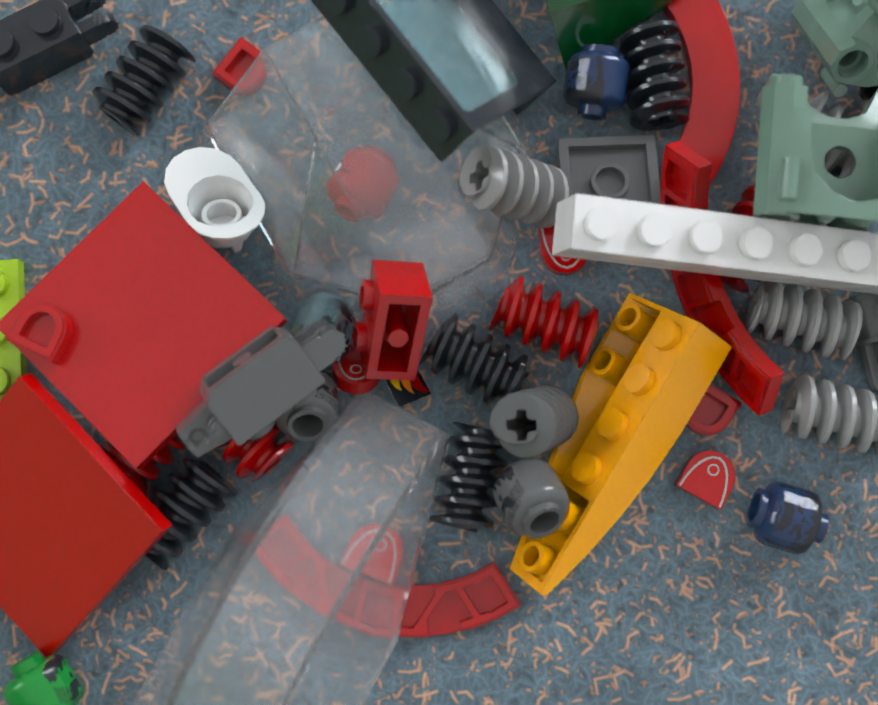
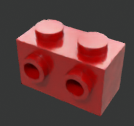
M372 260L369 280L362 279L359 291L360 310H363L364 313L362 322L355 321L352 346L354 352H361L365 379H416L433 299L423 263Z

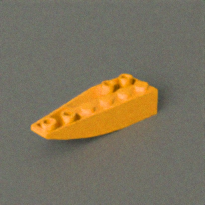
M632 293L628 294L577 383L572 397L579 415L577 429L571 439L553 449L548 462L555 470L568 493L570 504L561 526L552 534L540 538L522 535L509 568L538 593L547 596L588 555L623 515L662 463L684 430L732 346L700 322Z

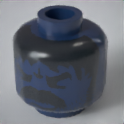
M587 44L582 47L581 52L575 53L569 58L563 97L566 103L578 108V117L590 120H605L607 112L616 111L624 106L630 66L628 61L620 56L621 52L618 48L604 44Z
M774 481L767 485L765 489L759 488L755 491L747 513V525L753 528L754 537L761 544L799 555L806 552L814 542L821 543L829 526V516L822 513V502L816 493L781 481Z

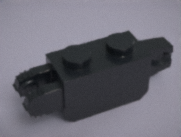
M40 0L1 19L0 88L8 95H16L90 58L94 53L91 45L116 32L119 29L118 24L120 22L116 14L109 11L92 16L80 23L78 20L93 13L95 10H99V8L106 4V0Z

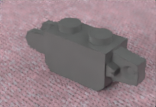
M317 319V322H312L311 326L307 325L294 336L285 328L270 326L202 376L199 391L204 400L175 427L179 437L197 458L232 438L238 446H241L249 439L257 440L273 428L275 419L290 408L304 406L315 397L318 392L317 388L326 382L320 372L333 363L337 356L341 357V353L345 352L344 348L347 347L344 338L345 334L336 330L337 327L325 319L321 321Z

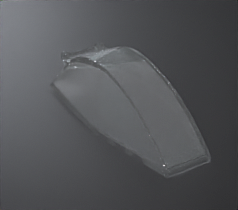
M371 392L357 394L340 413V416L328 427L327 431L311 444L223 540L132 705H364L399 640L408 595L411 593L414 582V572L420 548L424 543L427 531L426 525L433 498L436 496L439 477L441 476L444 464L443 460L447 453L448 440L451 435Z

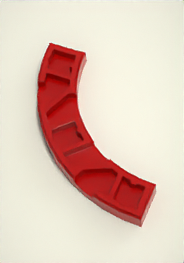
M674 0L662 10L669 20L677 21L680 30L678 32L684 46L683 51L688 68L690 104L687 114L690 120L684 124L679 141L713 164L710 185L728 153L736 128L740 105L738 55L731 28L718 0Z
M680 141L665 144L661 170L660 203L661 205L708 211L709 182L713 164ZM670 270L686 317L700 322L732 346L718 370L722 378L758 416L772 411L785 372L770 360L747 332L726 294L720 275Z
M289 515L284 516L244 542L258 564L286 592L288 591L316 613L344 626L367 633L414 638L449 634L476 628L522 606L494 561L477 571L440 583L422 585L390 583L387 585L348 570L325 556L299 531Z

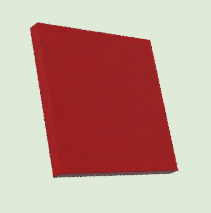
M143 181L0 320V331L7 337L21 312L34 303L46 302L54 304L65 311L73 323V335L58 365L21 347L16 346V348L135 469L142 470L177 434L175 427L204 400L199 391L202 376L270 326L283 328L288 320Z
M32 373L19 376L0 400V607L45 657L57 653L170 529L172 524Z

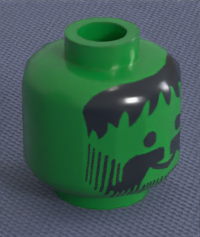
M36 651L10 668L15 677L6 683L2 692L8 705H77L83 696L84 690L63 655L53 654L43 658L41 653Z

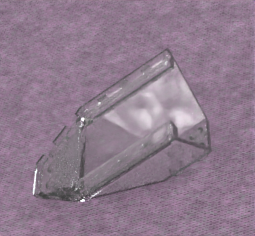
M376 0L464 110L470 112L500 95L425 0ZM323 16L264 48L197 136L202 147L218 149L230 155L242 167L261 194L266 205L265 216L259 226L252 231V235L290 301L324 309L327 306L328 309V300L330 310L332 300L331 311H333L335 298L334 311L342 314L340 310L341 304L339 310L337 307L336 311V298H339L342 302L347 303L346 306L348 305L349 314L353 315L355 313V318L363 319L364 311L360 310L359 306L360 284L362 279L369 280L372 260L420 262L424 265L433 296L425 332L427 333L444 323L454 313L460 314L506 287L523 221L520 219L513 220L505 215H495L489 210L481 211L474 207L471 197H467L461 192L459 178L465 159L480 144H491L499 149H506L515 154L539 160L540 157L513 113H507L471 135L446 160L440 162Z

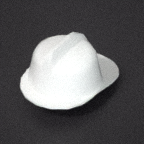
M205 147L185 150L175 156L167 166L164 184L170 199L186 223L211 247L231 248L234 253L241 251L243 242L247 240L252 231L264 219L266 206L261 194L242 167L230 155L218 149Z

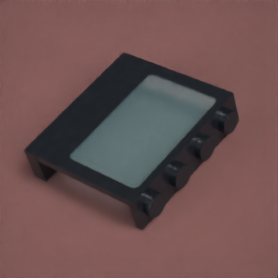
M311 0L440 162L446 160L471 135L512 110L516 115L525 111L557 82L493 0Z

